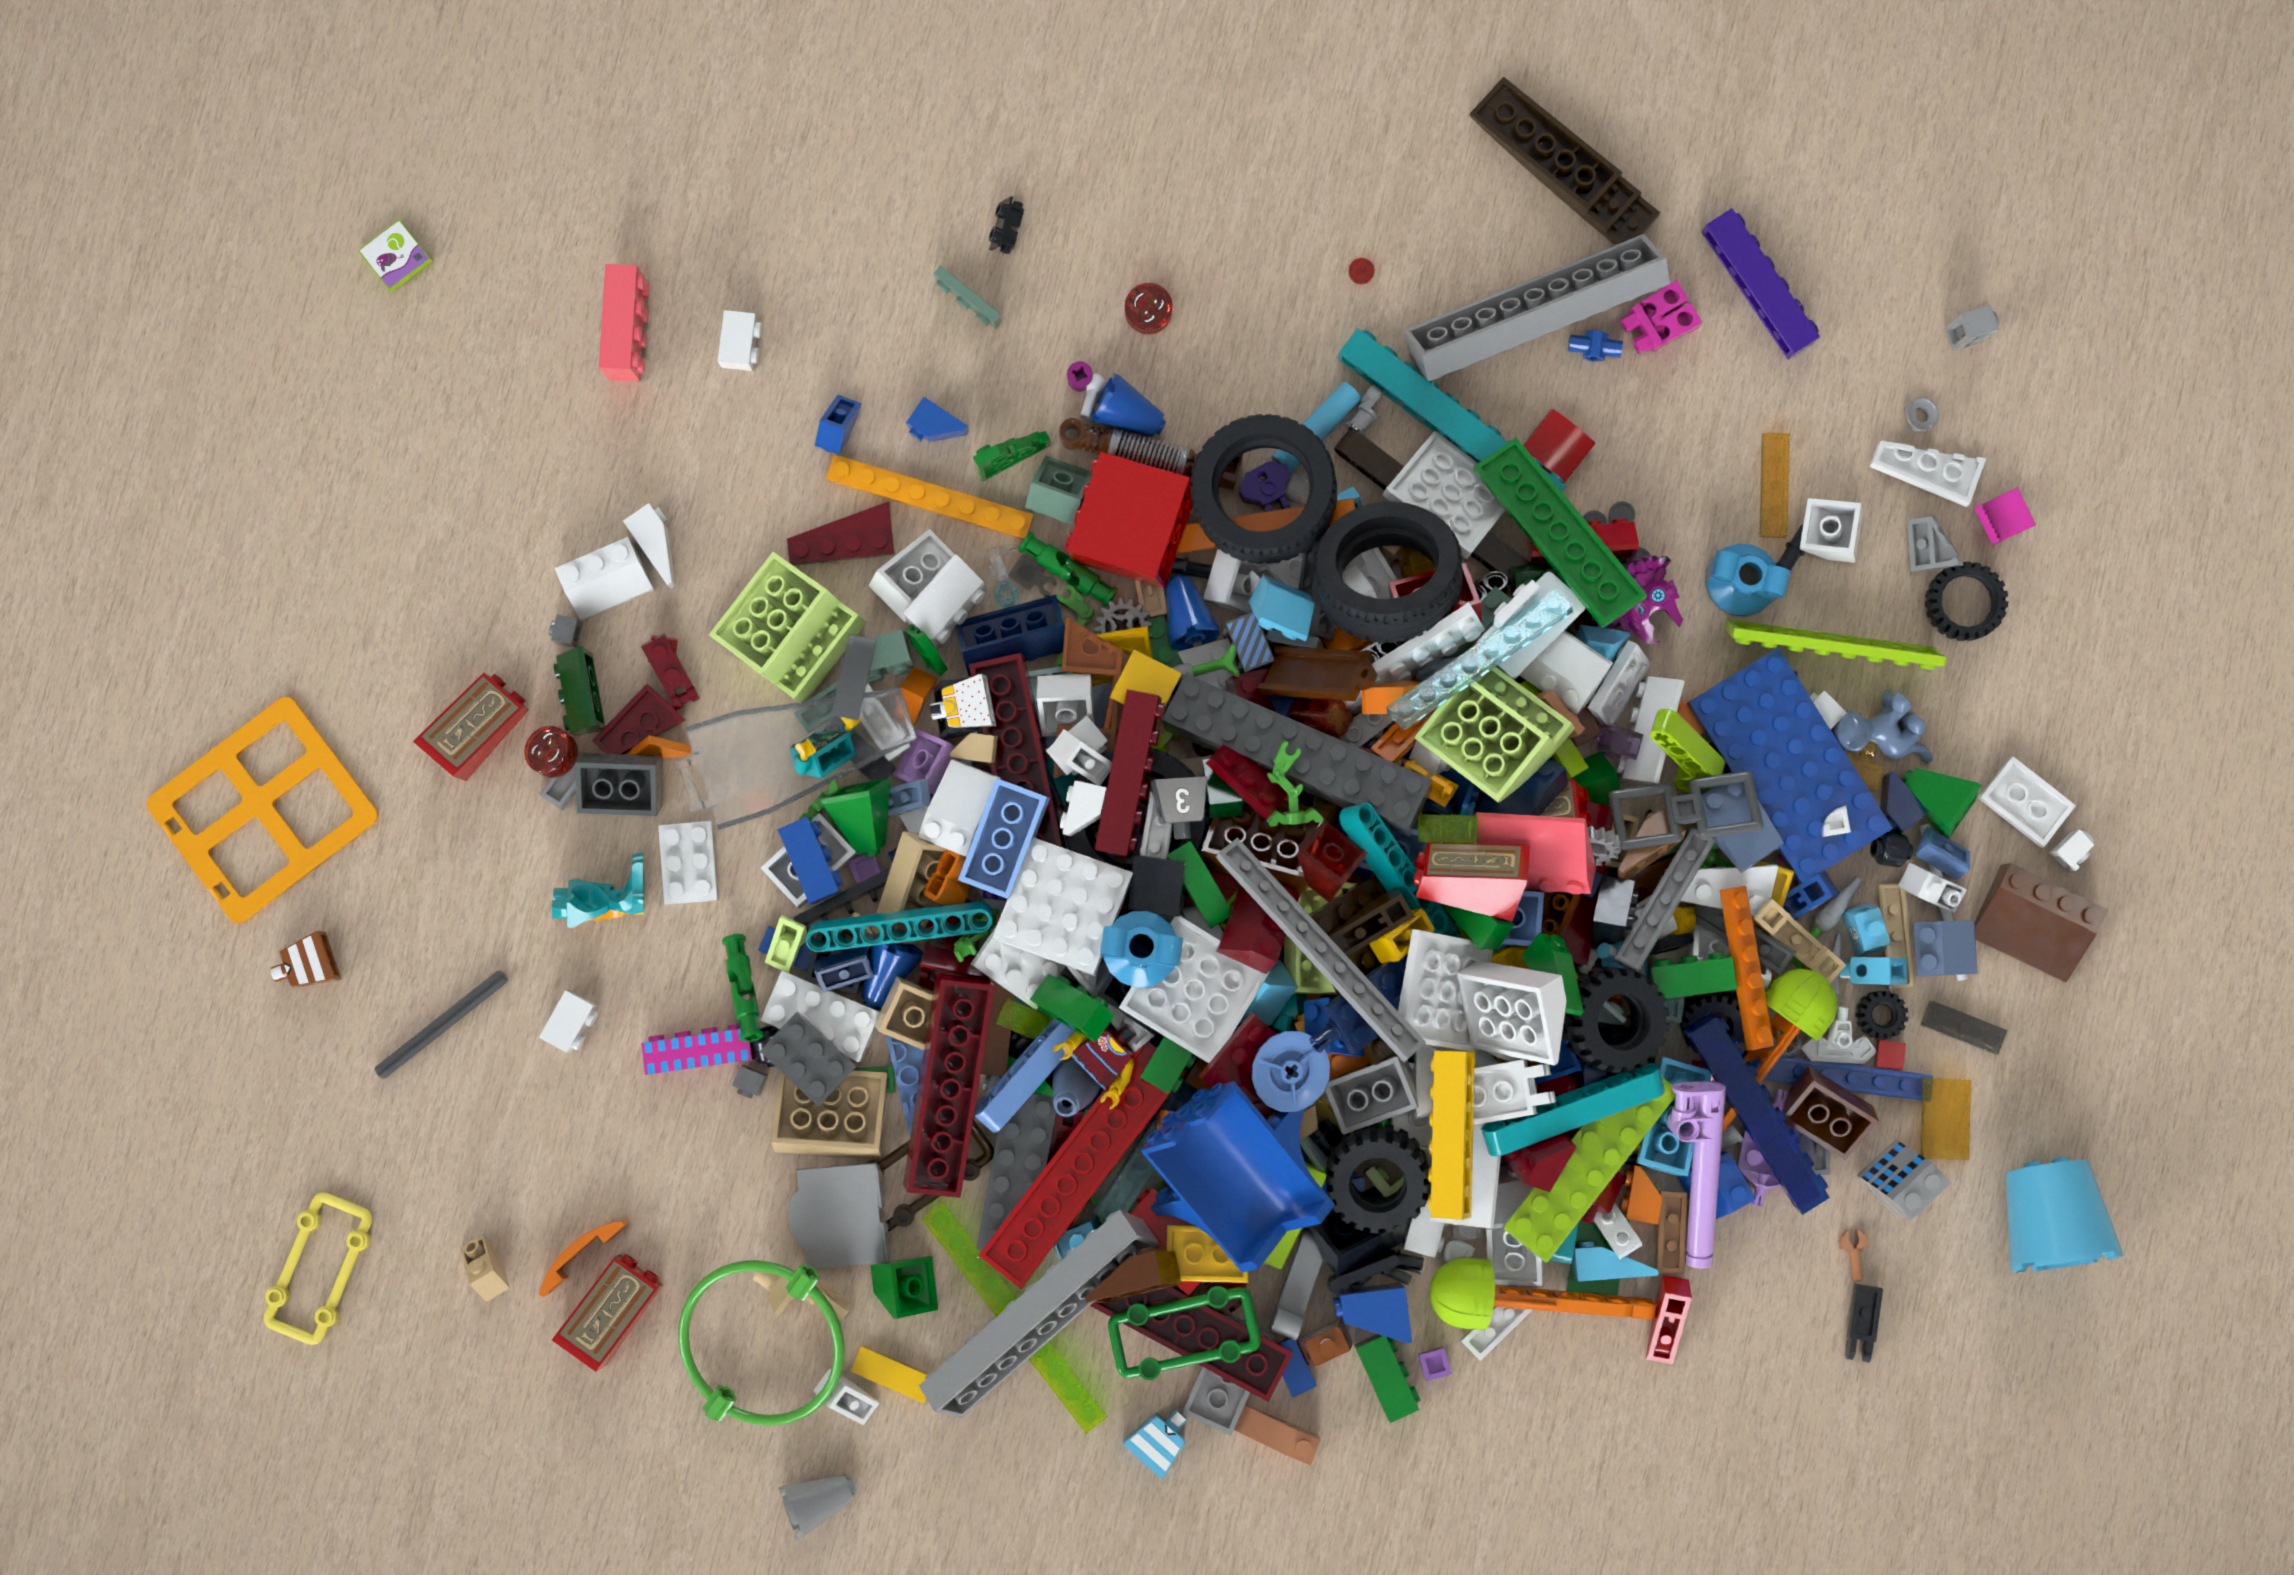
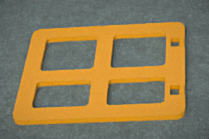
M289 697L279 698L149 796L146 802L148 811L170 837L169 839L208 891L217 900L228 918L234 923H244L373 826L379 818L376 807L296 701ZM286 721L305 746L306 753L266 784L259 786L239 760V754L279 723ZM221 769L242 796V801L200 834L196 835L176 810L175 802L214 772ZM317 769H322L351 807L353 815L311 848L307 849L275 808L274 804L276 800ZM257 817L288 857L289 864L249 895L242 897L212 858L210 852L215 846L252 818ZM173 818L182 828L176 834L167 823ZM221 883L231 893L225 898L216 889Z

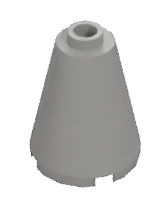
M845 1475L783 1485L778 1488L780 1494H786L782 1496L784 1500L782 1502L793 1530L799 1528V1532L796 1533L797 1539L804 1537L854 1501L853 1495L857 1493L852 1478L846 1479Z

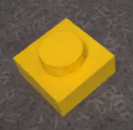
M1677 906L1673 916L1678 928L1671 932L1672 934L1692 933V929L1696 924V916L1693 914L1694 906Z

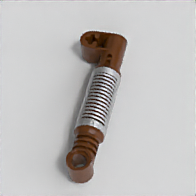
M1076 418L1066 419L1060 426V442L1069 450H1082L1085 447L1087 452L1089 449H1092L1091 453H1095V450L1098 451V455L1100 452H1104L1190 477L1191 479V472L1195 467L1194 462L1198 455L1193 449H1187V447L1182 446L1178 449V445L1174 448L1173 443L1169 447V443L1165 445L1164 441L1160 444V440L1156 442L1153 439L1151 442V438L1147 440L1145 436L1142 439V436L1138 437L1137 434L1133 437V433L1129 435L1128 431L1124 435L1123 430L1121 431L1116 428L1104 429L1101 432V428L1098 427L1097 430H1094L1095 426L1088 428L1087 424L1082 423ZM1070 429H1075L1079 432V436L1075 439H1070L1065 433ZM1243 454L1232 461L1238 463V465L1230 463L1226 467L1219 487L1234 491Z

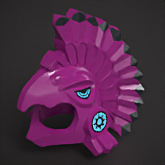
M1642 556L1639 559L1633 558L1629 563L1622 564L1644 590L1647 597L1604 628L1609 629L1611 626L1620 623V627L1624 631H1632L1643 642L1659 644L1660 641L1653 637L1655 627L1650 623V615L1655 611L1661 610L1665 611L1670 619L1680 628L1683 618L1675 602V599L1680 598L1673 580L1669 582L1663 580L1666 575L1665 568L1671 562L1668 556ZM1592 616V620H1591V621H1592L1594 624H1596L1597 627L1602 628V627L1599 625V623H1598V622L1594 619V617Z

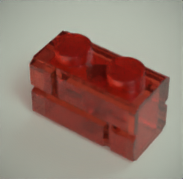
M1298 697L1288 710V715L1291 719L1336 737H1341L1347 732L1354 718L1349 709L1345 708L1346 705L1342 700Z

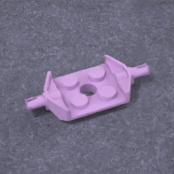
M1777 1089L1774 1104H1771L1770 1107L1748 1113L1743 1136L1745 1140L1742 1142L1737 1163L1743 1177L1755 1188L1754 1196L1756 1200L1752 1201V1204L1763 1207L1765 1194L1768 1189L1792 1183L1789 1178L1800 1132L1780 1120L1788 1091ZM1765 1140H1771L1774 1145V1150L1769 1155H1765L1761 1150V1144Z

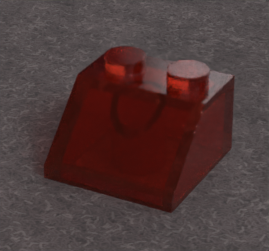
M1324 820L1298 851L1297 857L1308 887L1330 903L1357 870L1368 853Z

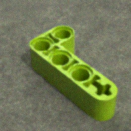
M1660 709L1657 711L1650 737L1679 765L1674 779V785L1678 789L1690 792L1689 780L1721 775L1723 773L1725 760L1677 712L1671 709ZM1713 787L1700 788V790H1708Z

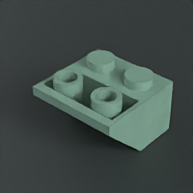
M902 629L876 636V644L868 677L869 683L884 680V675L894 673V676L907 674L910 672V668L915 667L907 637Z

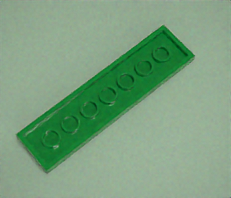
M1514 438L1473 466L1475 474L1602 628L1646 599L1647 594L1517 438Z

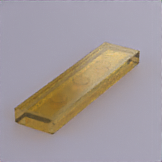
M1762 434L1759 537H1788L1790 434Z

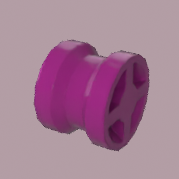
M1074 362L1067 370L1068 384L1075 391H1086V386L1093 379L1092 368L1085 362Z

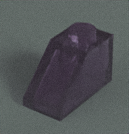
M1603 724V728L1598 734L1596 750L1609 758L1637 760L1644 734L1618 725Z

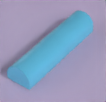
M1343 381L1310 415L1303 425L1312 430L1314 435H1317L1323 442L1360 403L1362 398L1351 385ZM1279 449L1271 457L1276 463L1286 464L1291 474L1301 465L1299 460L1292 454Z

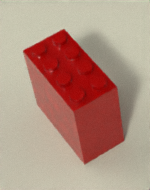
M1100 452L1098 459L1095 458L1092 463L1091 474L1093 475L1090 483H1087L1084 487L1082 494L1084 501L1082 507L1078 508L1075 513L1074 523L1076 524L1073 533H1069L1065 543L1066 551L1075 561L1082 565L1165 589L1193 508L1190 493V477Z

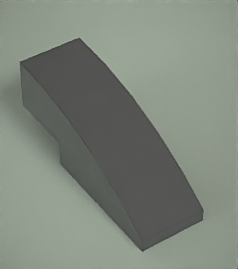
M849 635L831 715L859 720L876 644L875 639Z

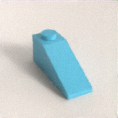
M1594 1241L1578 1242V1247L1574 1249L1572 1259L1573 1277L1578 1282L1659 1276L1657 1269L1628 1257L1619 1259L1615 1252L1594 1245Z

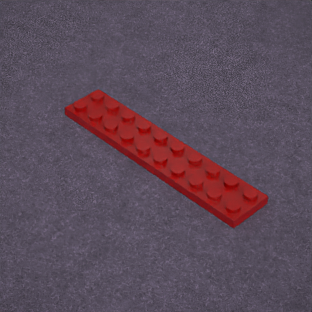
M1147 1041L1138 1050L1133 1052L1134 1066L1131 1078L1119 1096V1103L1114 1108L1109 1109L1113 1104L1112 1098L1107 1096L1102 1103L1100 1098L1110 1090L1102 1092L978 1255L1018 1288L1023 1289L1173 1092L1171 1090L1169 1094H1166L1140 1078L1157 1050L1150 1042ZM1183 1069L1180 1076L1183 1077L1187 1071Z

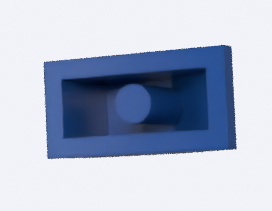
M837 394L820 419L814 446L820 447L827 452L840 454L848 442L862 403Z
M925 397L922 398L906 421L910 429L909 434L919 441H922L923 438L928 442L966 436L969 432L966 424Z

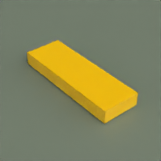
M863 1345L860 1347L850 1372L925 1403L926 1397L919 1385L926 1380L927 1373Z

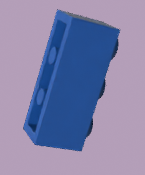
M805 817L777 829L809 904L813 905L842 892L839 886L843 885V881L838 870L833 871L829 861L833 860L827 845L822 846L819 840L822 832L816 820L812 822L811 818Z

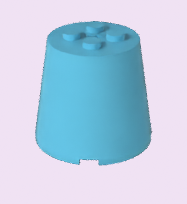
M2068 1157L2052 1159L2051 1163L2042 1165L2040 1161L2024 1163L2023 1168L2005 1173L2011 1273L2025 1272L2027 1266H2032L2033 1271L2096 1263L2098 1258H2103L2104 1255H2106L2107 1260L2124 1257L2089 1160L2069 1161Z

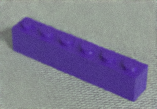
M1733 208L1706 224L1701 233L1789 360L1816 342L1820 337L1818 327L1812 320H1808L1804 314V307L1801 302L1793 298L1789 292V285L1786 280L1778 276L1774 270L1775 266L1771 258L1765 256L1761 251L1758 239L1753 234L1750 235L1745 227L1746 224L1743 217L1739 213H1735Z

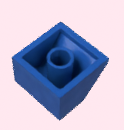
M1721 1151L1716 1219L1733 1213L1756 1200L1728 1151ZM1692 1168L1689 1169L1688 1176H1676L1684 1191L1688 1193L1689 1200Z

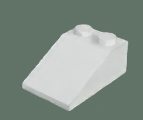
M929 529L880 567L874 574L869 587L906 623L907 620L903 612L955 554Z
M951 759L926 811L918 838L967 857L995 779L1001 778Z
M1486 1228L1487 1259L1493 1265L1495 1284L1543 1286V1260L1503 1228L1487 1230Z

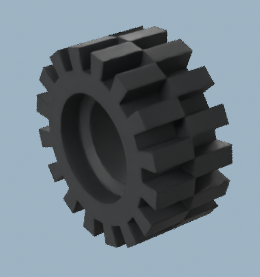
M1890 991L1868 993L1867 996H1863L1860 999L1862 1002L1856 1006L1858 1013H1855V1017L1859 1019L1857 1025L1863 1028L1861 1030L1863 1033L1869 1034V1037L1889 1039L1892 1036L1899 1035V1031L1905 1029L1904 1023L1908 1022L1909 1018L1906 1017L1908 1008H1904V1000L1899 999V995L1892 994ZM1880 1004L1886 1005L1891 1011V1019L1885 1025L1877 1024L1872 1017L1874 1008Z

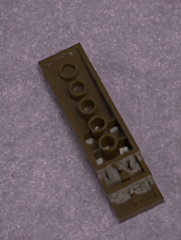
M1505 77L1493 87L1469 114L1482 129L1522 166L1614 245L1642 235L1659 217L1660 211L1641 197L1642 192L1622 177V171Z

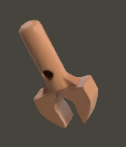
M1855 1229L1857 1242L1853 1246L1849 1242V1231L1845 1230L1838 1240L1839 1249H1845L1850 1255L1853 1281H1862L1863 1272L1860 1252L1864 1247H1869L1868 1238L1860 1230Z

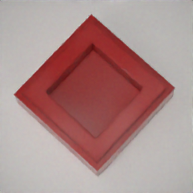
M1877 1040L1874 1066L1903 1070L1906 1043Z

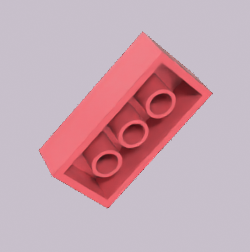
M605 264L599 369L608 380L640 381V375L645 372V359L642 358V348H646L647 335L646 332H643L644 322H648V307H645V297L650 295V283L646 281L645 275L642 274L637 265Z

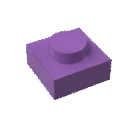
M862 854L848 862V866L857 884L882 872L874 856L865 857V854Z
M1444 1347L1418 1354L1426 1382L1452 1374Z

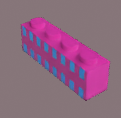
M739 1024L727 1025L728 1031L718 1032L717 1027L701 1029L702 1034L691 1036V1031L675 1033V1038L666 1040L664 1035L648 1037L649 1042L641 1043L645 1075L754 1060L755 1055L751 1042L739 1040V1035L741 1034Z

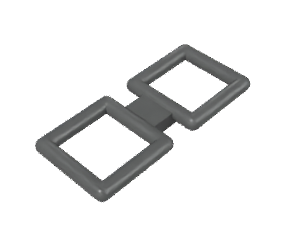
M1750 771L1694 778L1688 782L1690 794L1674 796L1670 783L1610 791L1608 793V800L1615 835H1619L1621 850L1678 843L1683 838L1680 825L1690 823L1697 824L1698 834L1703 839L1762 830L1764 824L1753 774ZM1743 782L1751 821L1708 827L1700 788ZM1663 794L1670 833L1627 839L1620 800Z

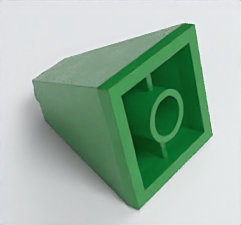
M1915 768L1913 772L1908 770L1902 778L1904 784L1928 811L1924 816L1941 835L1948 839L1977 800L1982 787L1977 782Z
M890 778L842 786L821 799L822 805L857 854L864 853L865 857L880 854V849L886 844L891 788Z

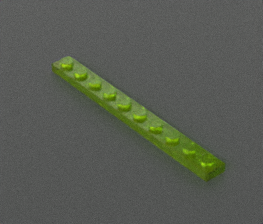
M944 1202L921 1218L996 1317L1005 1310L1008 1303L1018 1299L998 1272L978 1256L981 1250L976 1249L977 1245ZM1051 1341L1047 1342L1029 1358L1030 1362L1086 1434L1107 1418V1414Z

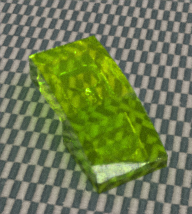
M1419 814L1418 842L1477 843V816Z
M1006 998L995 1023L1035 1040L1053 1018L1031 1007H1026Z

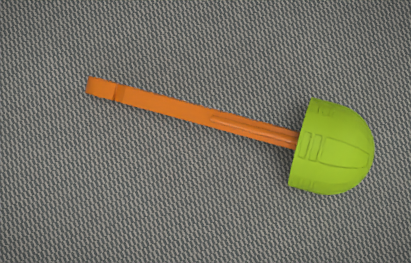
M1793 969L1778 976L1765 992L1767 1006L1776 1012L1770 1021L1772 1037L1777 1038V1044L1771 1050H1767V1047L1748 1050L1725 1082V1102H1728L1729 1108L1724 1113L1723 1132L1798 1032L1801 1030L1818 1042L1833 1022L1837 1012V997L1830 982L1821 974L1808 969ZM1777 1030L1782 1032L1783 1035L1781 1036L1780 1034H1778ZM1760 1059L1761 1065L1759 1069L1751 1071L1752 1062ZM1739 1083L1743 1086L1741 1090L1737 1088ZM1731 1094L1735 1099L1732 1100L1728 1096Z
M1457 1258L1445 1263L1433 1275L1429 1288L1431 1305L1441 1320L1456 1328L1482 1331L1486 1330L1490 1324L1494 1306L1638 1319H1654L1657 1308L1655 1301L1641 1297L1495 1285L1494 1269L1491 1261L1479 1258Z

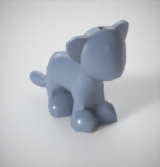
M1886 689L1881 699L1883 708L1870 721L1863 714L1850 710L1834 729L1835 738L1842 749L1848 752L1861 751L1869 741L1876 743L1884 755L1892 760H1899L1910 753H1918L1926 763L1933 760L1930 750L1922 743L1917 742L1927 729L1925 722L1914 713H1909L1912 705L1900 692L1895 695ZM1899 719H1900L1899 724H1900V726H1901V728H1902L1901 730L1899 729L1898 725L1896 724Z

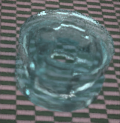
M1005 582L996 587L994 595L1000 606L1007 608L1015 605L1018 600V591L1013 584ZM1007 589H1011V595H1014L1011 600L1007 598L1005 602L1002 601V595H999L1000 591L1006 592Z

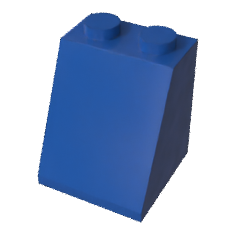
M1400 1282L1361 1287L1357 1290L1348 1289L1346 1292L1338 1293L1337 1297L1333 1298L1334 1313L1337 1317L1340 1316L1343 1323L1398 1341L1412 1343L1406 1289Z

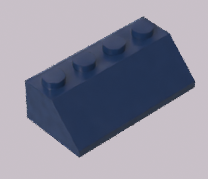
M1056 595L970 617L962 624L956 625L968 676H971L969 664L1018 653L1025 655L1026 661H1033L1040 657L1063 652L1065 625Z

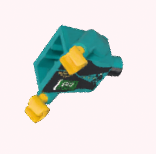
M842 717L841 720L845 724L842 725L838 732H816L798 744H793L790 748V755L795 771L799 775L805 774L816 778H823L855 757L856 752L851 736L854 732V727L861 722V717H859V720Z

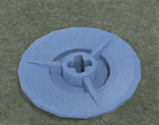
M1284 1031L1270 1037L1259 1048L1252 1063V1082L1256 1094L1267 1106L1280 1112H1298L1311 1106L1323 1094L1329 1081L1330 1062L1325 1049L1321 1053L1314 1050L1312 1046L1316 1042L1310 1043L1311 1035L1301 1031ZM1287 1066L1293 1070L1291 1075L1285 1071Z

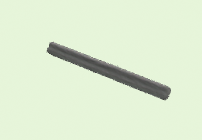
M496 971L378 1064L374 1068L376 1074L381 1079L387 1078L508 982L506 975L502 971Z

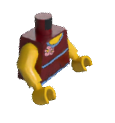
M1127 1023L1116 1033L1107 1026L1096 1042L1075 1031L1065 1040V1043L1055 1045L1053 1052L1063 1048L1065 1054L1059 1060H1065L1072 1056L1105 1091L1109 1089L1110 1091L1101 1096L1100 1102H1104L1107 1096L1111 1097L1113 1104L1109 1109H1112L1119 1103V1096L1130 1081L1134 1062L1132 1059L1133 1051L1127 1044L1137 1034Z

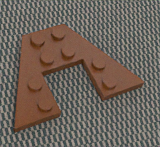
M1066 618L1062 671L1115 675V687L1130 656L1070 618ZM1114 699L1111 729L1098 728L1108 740L1104 744L1107 749L1101 755L1109 751H1115L1124 704ZM1162 719L1157 721L1156 729L1160 730L1159 735L1164 733ZM1057 724L1056 739L1063 729L1068 732L1074 726ZM1054 761L1053 778H1057L1065 773Z

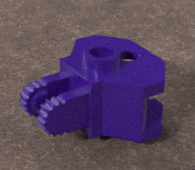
M1269 461L1245 474L1238 494L1243 503L1260 506L1261 510H1265V512L1274 511L1272 505L1278 502L1282 509L1291 508L1286 499L1287 493L1285 492L1291 473L1286 464ZM1264 477L1266 480L1260 481L1258 478Z

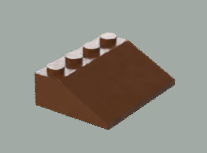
M1283 800L1275 810L1283 814L1289 811L1288 801ZM1247 803V805H1242V816L1234 815L1233 817H1215L1212 819L1201 849V859L1208 870L1231 875L1218 861L1216 856L1222 849L1238 838L1280 884L1306 895L1329 811L1314 808L1323 817V822L1316 823L1314 820H1311L1308 823L1283 825L1278 822L1277 826H1270L1267 818L1264 819ZM1298 803V810L1306 811L1310 808V806Z
M2012 863L2000 865L1975 920V937L1977 941L2063 982H2067L2097 935L2108 909Z

